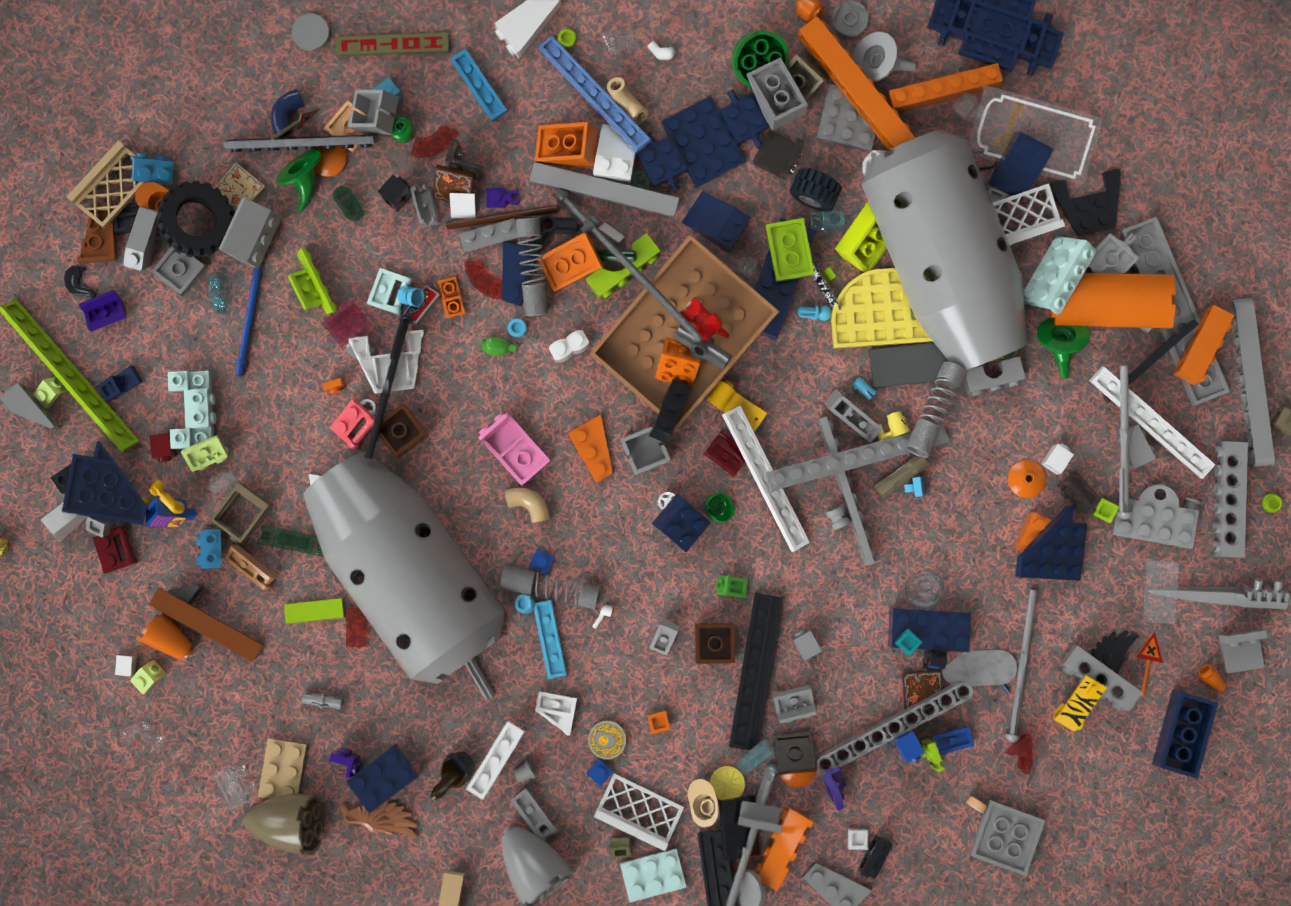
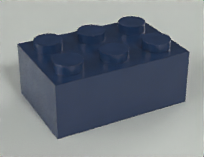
M394 745L347 780L346 783L370 814L419 775L399 747Z

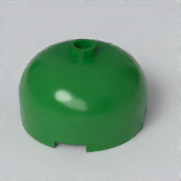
M764 30L749 32L742 36L734 46L731 56L733 72L741 83L752 88L747 73L780 57L786 68H789L788 47L781 37L772 32Z

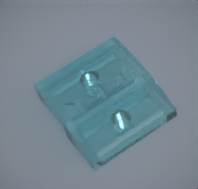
M763 739L734 765L746 776L775 751Z

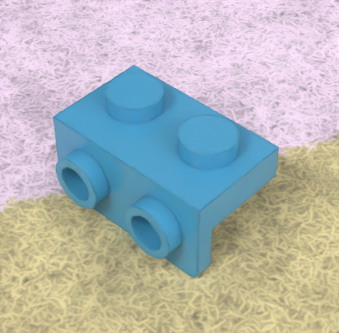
M137 153L136 156L131 155V160L133 161L132 181L172 184L174 161L168 159V156L156 155V158L149 157V154Z
M200 530V534H197V546H201V553L197 554V565H201V569L221 568V530Z

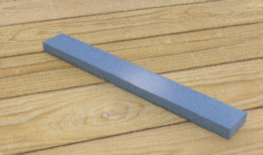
M552 35L538 46L540 52L636 153L640 152L651 142V138Z

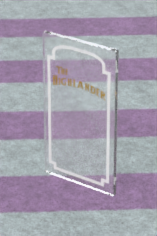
M985 85L968 143L974 156L999 163L1014 132L1021 131L1054 148L1040 173L1041 175L1083 186L1104 118Z

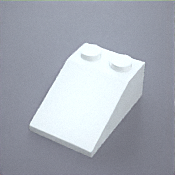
M602 124L593 177L631 185L636 152L608 124Z

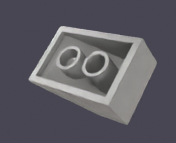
M781 57L747 73L761 111L772 131L806 115L808 104Z

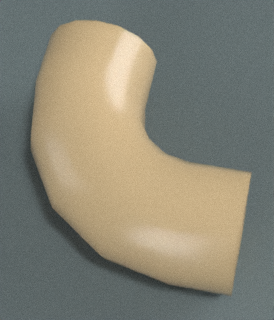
M616 77L611 79L607 84V90L613 100L637 125L644 123L648 118V110L633 96L622 78Z
M528 488L505 490L508 508L525 507L530 513L531 523L550 520L547 505L537 492Z

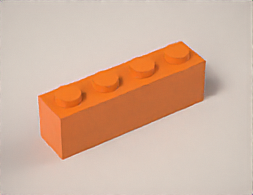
M1216 305L1206 308L1173 375L1192 385L1202 383L1207 377L1208 373L1206 370L1208 366H1211L1216 359L1215 353L1217 349H1220L1225 341L1223 338L1225 333L1233 326L1232 319L1234 315Z

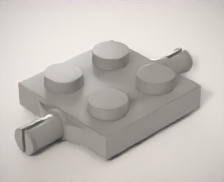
M1110 233L1096 248V254L1088 266L1092 273L1125 274L1139 259L1129 247L1137 237H1133L1134 234L1130 233L1122 241Z

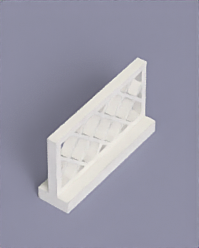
M1049 184L993 202L994 206L999 205L997 209L995 208L997 215L999 213L1007 217L1002 228L1008 233L1005 235L1009 245L1065 226L1063 219L1060 220ZM1045 189L1047 194L1045 202L1036 199L1038 192ZM1023 196L1031 199L1027 209L1018 205L1020 198ZM1034 201L1042 205L1039 214L1030 211ZM1005 202L1013 205L1009 215L1000 211ZM1016 207L1025 211L1021 221L1012 217ZM1045 207L1052 210L1054 218L1048 220L1042 217ZM1028 213L1036 217L1034 224L1031 226L1024 223ZM1010 219L1019 223L1014 232L1006 229Z
M613 774L593 817L666 851L668 842L684 807ZM615 779L623 782L625 791L617 794L614 793L612 786ZM634 789L640 790L643 799L632 802L629 791ZM611 790L613 795L608 797V794ZM627 793L630 804L619 807L616 796ZM614 797L617 809L608 811L602 808L607 799ZM654 797L658 799L660 808L650 811L646 800ZM644 801L648 812L637 816L634 804ZM661 801L667 803L668 805L663 806ZM631 806L635 817L627 820L623 818L621 809ZM669 806L678 809L676 816L671 819H667L664 808ZM662 810L665 821L655 824L651 813ZM649 814L652 826L647 828L641 827L638 818ZM634 819H636L637 824H635V823H633V822H631V821L634 820ZM664 823L667 824L669 831L666 838L658 835L656 826ZM654 828L655 833L648 829Z

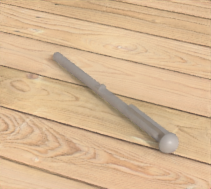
M1120 366L1119 433L1121 469H1119L1120 511H1117V514L1122 519H1128L1133 513L1129 511L1128 366Z
M1031 589L1029 592L1013 702L1011 728L1009 734L1005 733L1006 739L1010 742H1017L1020 739V736L1017 735L1038 592Z
M770 764L766 767L755 803L767 804L776 773L778 774L777 765ZM750 828L747 844L742 849V857L726 906L735 905L757 836L758 829Z

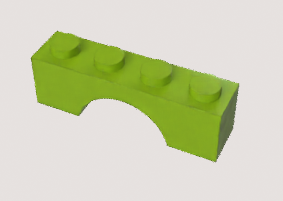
M647 233L631 244L632 250L637 252V260L632 263L641 273L645 270L643 267L648 263L653 265L660 259L658 257L660 250ZM600 268L588 276L586 282L599 299L603 297L607 299L614 293L613 290L616 287L622 288L625 286L632 274L627 268L615 272Z

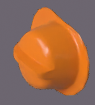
M146 182L137 188L135 200L139 206L158 211L164 195L169 190L155 182Z

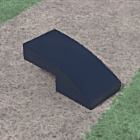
M129 366L116 376H110L98 384L97 388L105 402H109L143 383L135 367Z

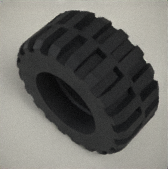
M186 181L182 182L179 186L175 185L171 191L164 195L157 212V227L160 229L162 239L167 241L166 244L170 248L176 249L175 252L179 254L182 252L187 257L197 256L200 258L205 255L210 256L219 250L233 219L234 210L232 205H229L227 196H223L221 190L217 187L216 189L210 187L211 184L207 182L204 185L200 184V181H193V183ZM199 203L206 206L214 216L213 229L207 235L200 237L185 233L177 222V213L183 205Z

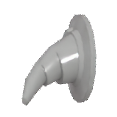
M875 32L864 37L856 46L852 56L855 64H859L862 67L863 74L873 82L881 81L894 71H915L916 63L898 57V46L895 39L884 32Z

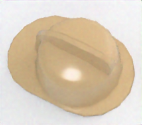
M704 779L693 781L688 789L692 818L697 825L709 827L717 821L720 814L719 799L710 782Z

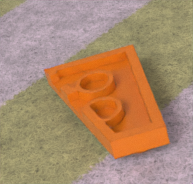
M600 414L568 433L596 483L613 474Z

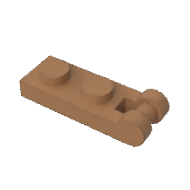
M237 543L230 547L225 557V560L261 589L269 590L271 588L272 581L277 576L276 571L266 568Z

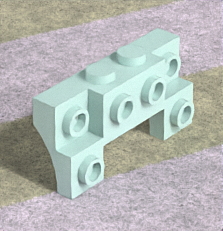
M168 372V391H184L185 429H170L171 449H185L213 437V424H216V414L213 412V405H215L216 399L215 394L212 393L211 372Z

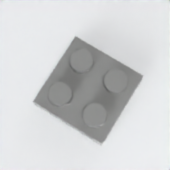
M171 247L151 272L183 296L207 266L194 256L187 257L182 252L179 254L175 252L176 249Z

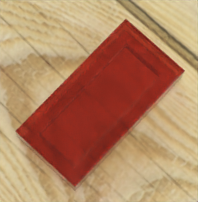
M346 608V647H366V617L359 608Z

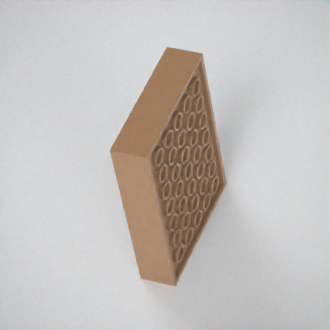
M692 235L686 238L650 282L679 312L682 310L687 311L686 306L693 298H697L709 312L717 314L723 323L721 327L728 332L729 337L725 338L717 333L711 337L714 339L715 345L730 353L732 357L724 369L706 358L701 359L693 387L688 392L677 420L676 430L686 422L780 313L777 308ZM644 288L590 352V355L653 410L659 413L670 382L655 379L665 338L674 339L673 337L681 324Z

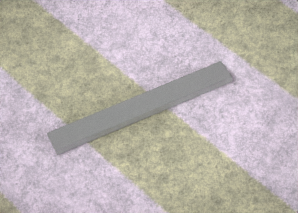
M534 162L529 179L533 183L565 189L569 192L674 218L680 201L678 197Z

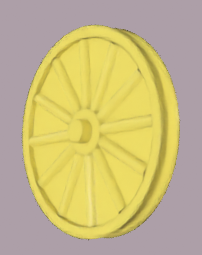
M720 767L711 776L710 783L714 787L719 800L740 797L745 789L744 777L735 767Z

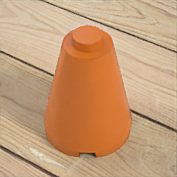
M164 613L160 617L156 615L141 632L144 634L142 638L139 636L136 638L137 641L178 660H181L182 657L186 660L193 651L191 649L193 644L172 618Z

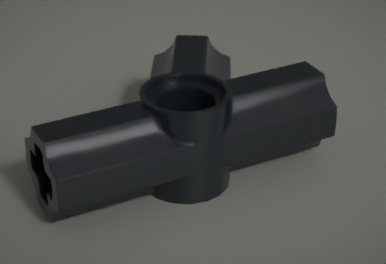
M551 215L520 216V219L540 218L542 237L527 243L542 245L541 249L535 250L540 254L553 234H577L578 231L577 217H553ZM547 221L554 223L551 229L544 228V224ZM529 246V247H530L531 249H534V248H538L539 246Z

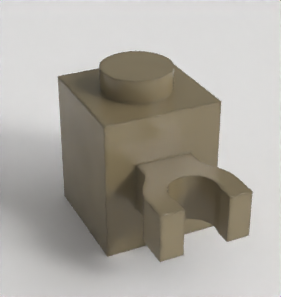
M1286 407L1278 408L1270 421V426L1287 436H1291V410Z

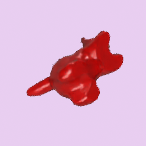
M693 298L686 306L687 311H680L690 323L696 326V330L703 336L704 341L709 340L716 333L725 338L729 337L728 332L721 327L723 324L721 318L717 314L709 312L697 298Z

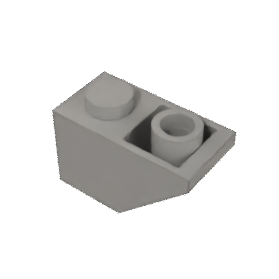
M1139 424L1129 427V470L1136 469L1156 459L1154 456L1155 451L1148 444L1145 438L1146 433Z

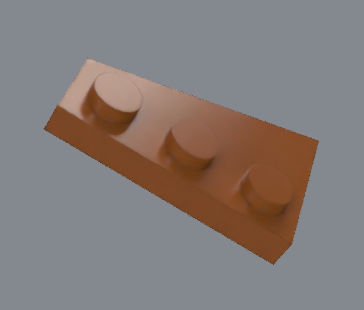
M107 203L98 204V207L107 206ZM108 210L98 211V219L103 222L108 216ZM89 216L86 225V235L81 243L80 256L78 255L76 262L117 261L114 221L112 220L104 229Z

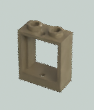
M237 483L210 521L214 523L213 527L215 529H220L222 533L223 531L227 532L230 535L228 538L237 544L239 542L246 543L273 505L243 483ZM240 494L262 509L243 535L222 520Z

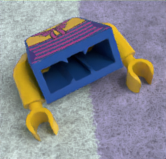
M157 480L150 487L151 494L159 495L160 497H156L151 503L148 499L141 497L147 505L146 528L179 527L185 520H194L196 510L195 508H187L186 500L175 499L167 492L164 493L162 490L165 485L160 480Z

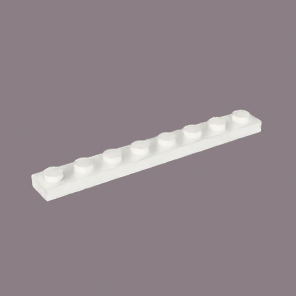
M1102 366L1089 381L1120 408V380ZM1128 388L1129 417L1194 474L1203 479L1215 464Z
M741 406L722 414L791 552L807 545L810 542L783 489L769 491L764 473L773 471Z

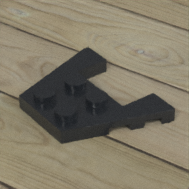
M1120 169L1102 173L1106 192L1072 199L1069 198L1065 180L1049 183L1057 204L1060 205L1077 236L1116 227Z

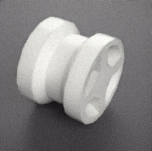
M671 492L661 494L658 500L659 507L663 510L675 495Z

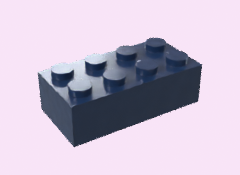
M889 608L888 647L899 648L894 644L895 641L906 629H909L923 641L917 649L969 652L971 613Z
M1172 690L1152 765L1198 779L1218 703Z

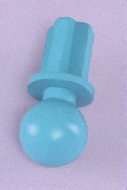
M813 305L812 307L801 306L798 308V316L801 318H811L812 320L819 318L822 321H826L832 314L828 306H820L818 308L817 305Z

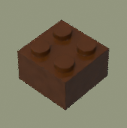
M403 403L383 418L378 435L397 459H400L429 437L425 429Z
M695 623V663H735V624Z

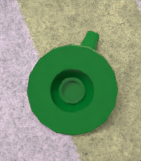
M318 149L306 151L291 160L280 171L276 179L279 185L285 186L292 183L294 187H297L298 194L300 195L297 209L299 212L303 211L308 204L313 192L315 166L322 156Z
M1048 318L1038 327L1037 338L1041 345L1053 352L1061 379L1069 378V361L1071 360L1072 353L1078 352L1087 346L1090 341V331L1086 326H1055L1054 318Z

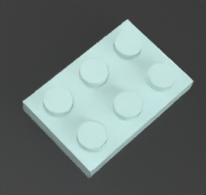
M677 848L620 863L629 902L687 888Z

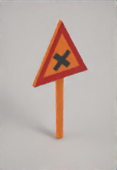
M1155 632L1136 655V657L1147 659L1141 696L1145 695L1150 662L1163 663Z

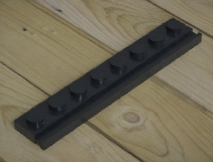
M754 593L729 747L757 752L783 597Z
M721 830L698 832L707 906H726L734 880L731 860H723Z

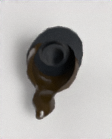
M465 752L449 753L441 766V781L433 788L430 796L432 800L443 797L448 789L460 788L466 781L471 780L475 765L470 755Z

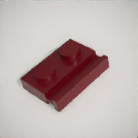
M721 431L704 452L705 456L733 477L746 462L737 444Z

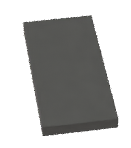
M935 343L869 350L873 388L933 382L937 380L942 364L947 362L946 357Z

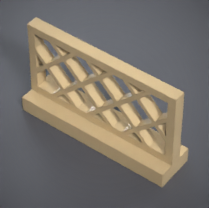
M119 141L67 195L71 202L104 229L135 196L137 188L141 184L146 183L139 182L137 184L138 181H132V178L124 179L123 170L132 169V165L123 166V160L127 155L130 157L131 155H136ZM113 171H119L120 179L110 180V174ZM133 182L134 188L131 191L124 192V183ZM120 183V192L111 193L110 184ZM100 185H106L107 193L97 194V188ZM121 196V202L116 206H111V197ZM107 197V206L98 207L97 198ZM87 199L94 200V208H85L82 204ZM108 210L106 219L103 222L98 219V211Z

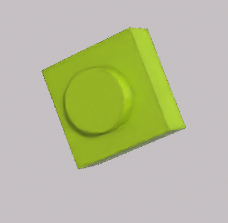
M1102 498L1093 515L1112 524L1120 507Z

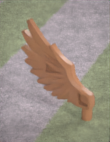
M387 800L370 814L363 805L352 810L348 808L346 802L339 806L347 824L364 825L371 833L383 832L393 835L394 832L415 839L418 837L409 828H416L417 824L404 818L411 816L412 813L401 811L405 808L404 805L394 807L397 804L396 801L387 804L389 801Z

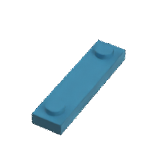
M466 49L450 58V61L491 122L507 113V109Z

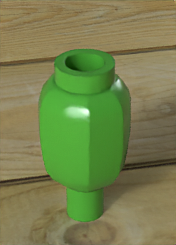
M490 336L487 339H482L481 351H485L488 355L501 356L508 353V351L516 352L517 344H509L504 338Z

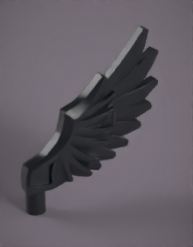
M1125 630L1115 640L1116 633L1112 632L1108 640L1107 636H1103L1102 644L1101 642L1096 643V650L1091 649V656L1116 674H1119L1120 666L1127 658L1124 654L1139 635L1134 634L1126 639L1129 632ZM1099 674L1096 677V681L1101 684L1103 683V677Z

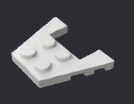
M423 330L408 331L406 333L408 352H401L390 392L414 389L418 369L417 363L421 351V340L424 334ZM367 336L349 338V343L374 393H382L391 362V354L370 356Z

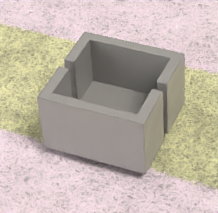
M355 90L352 107L368 115L365 116L355 110H351L348 127L362 134L391 135L395 119L392 115L396 114L399 97L385 90Z
M652 427L620 439L626 456H631L628 461L634 476L671 462L665 445L659 446L662 443L661 441L649 437Z

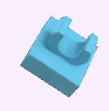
M923 477L913 478V484L904 485L905 493L914 492L915 497L926 496Z

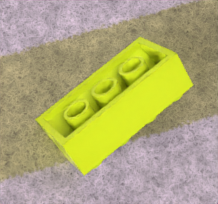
M869 202L866 203L835 247V250L843 259L864 273L874 268L887 249Z

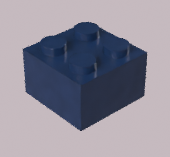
M676 494L653 521L652 525L678 547L687 552L711 522L691 504Z

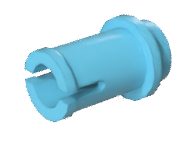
M859 376L852 384L853 389H857L869 401L872 396L867 391L873 396L877 391L864 381L865 378Z

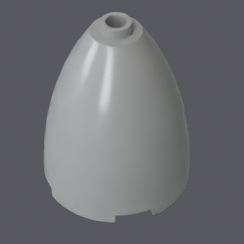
M509 826L503 831L502 853L511 885L523 906L537 905L539 899L543 900L553 894L571 878L569 875L574 874V871L564 858L539 836L518 826Z

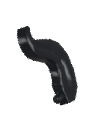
M71 266L66 270L64 283L70 293L78 296H90L91 299L97 297L95 290L80 285L81 272L86 271V268Z

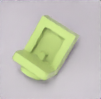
M54 376L43 380L33 396L46 409L52 406L60 394L66 393L68 390Z
M152 660L142 666L130 681L142 694H145L159 679L166 675V672L155 660Z

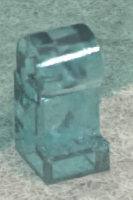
M844 210L825 211L809 215L810 228L817 232L845 230Z

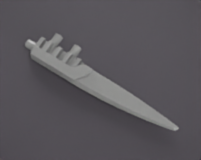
M1255 579L1253 588L1243 586V591L1238 587H1167L1148 589L1150 593L1217 605L1287 609L1288 604L1291 603L1290 593L1286 588H1282V580H1275L1273 589L1264 586L1262 589V579Z

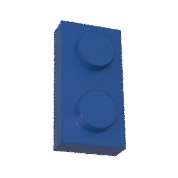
M968 726L930 736L931 740L935 742L940 755L974 746Z

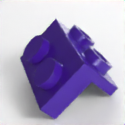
M115 290L79 303L80 309L85 314L87 328L91 332L127 318L123 300Z
M341 748L330 753V762L348 766L345 778H351L356 772L360 771L362 761L359 760L360 755L353 754L351 749Z

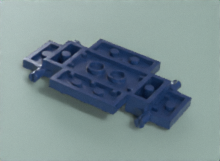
M936 0L927 25L928 29L940 33L938 45L945 46L948 36L961 39L962 43L958 55L988 65L998 63L1000 69L1009 72L1013 71L1018 58L1029 63L1026 74H1030V76H1034L1037 66L1048 69L1053 67L1064 32L1050 26L1053 18L1052 14H1045L1043 22L1030 18L1036 0Z
M734 89L729 90L727 94L732 102L720 109V112L712 97L709 96L661 121L668 137L655 141L651 132H648L651 142L645 149L636 153L653 187L669 182L673 192L680 189L676 178L687 172L694 186L698 188L746 163L738 146L752 139L757 149L762 147L764 144L759 135L770 128L754 93L744 98H738Z

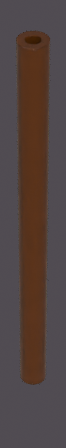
M558 204L451 221L446 222V227L449 230L513 218L518 219L520 216L559 212Z

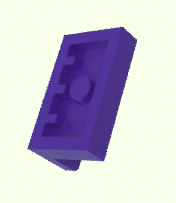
M831 768L822 777L830 798L836 809L840 810L844 808L843 800L845 797L842 788L846 784L841 768Z

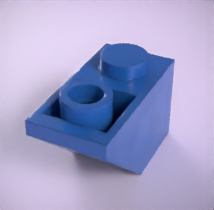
M911 730L893 739L900 758L906 762H916L921 759L920 755L924 754L919 741Z

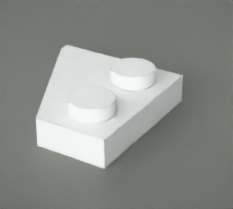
M539 691L535 711L554 726H557L566 735L570 736L577 698Z

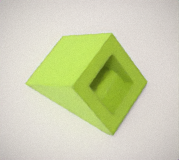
M830 267L822 272L827 284L836 278Z

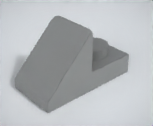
M662 619L650 649L668 655L680 626Z

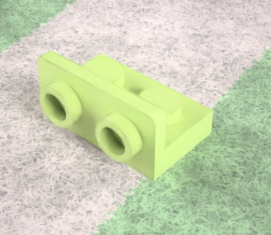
M218 435L181 451L192 472L196 470L202 471L208 468L210 464L215 462L218 464L225 461L229 453L228 448L224 447Z

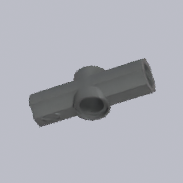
M682 325L673 337L689 347L695 358H706L722 369L727 366L732 357L730 353L715 345L712 337L709 340L698 342Z

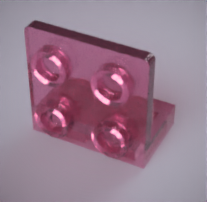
M352 300L342 303L338 311L334 314L329 313L326 315L321 323L334 337L340 347L347 344L349 338L356 337L372 325Z

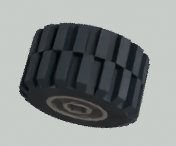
M801 168L798 170L789 192L798 202L819 211H832L842 191V186L834 178L821 171Z

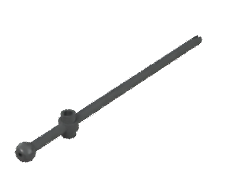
M558 190L555 194L556 201L560 204H565L583 223L580 230L583 233L587 232L589 236L593 233L696 341L701 342L703 336L599 229L598 226L601 224V221L594 215L589 219L570 199V194L567 190Z

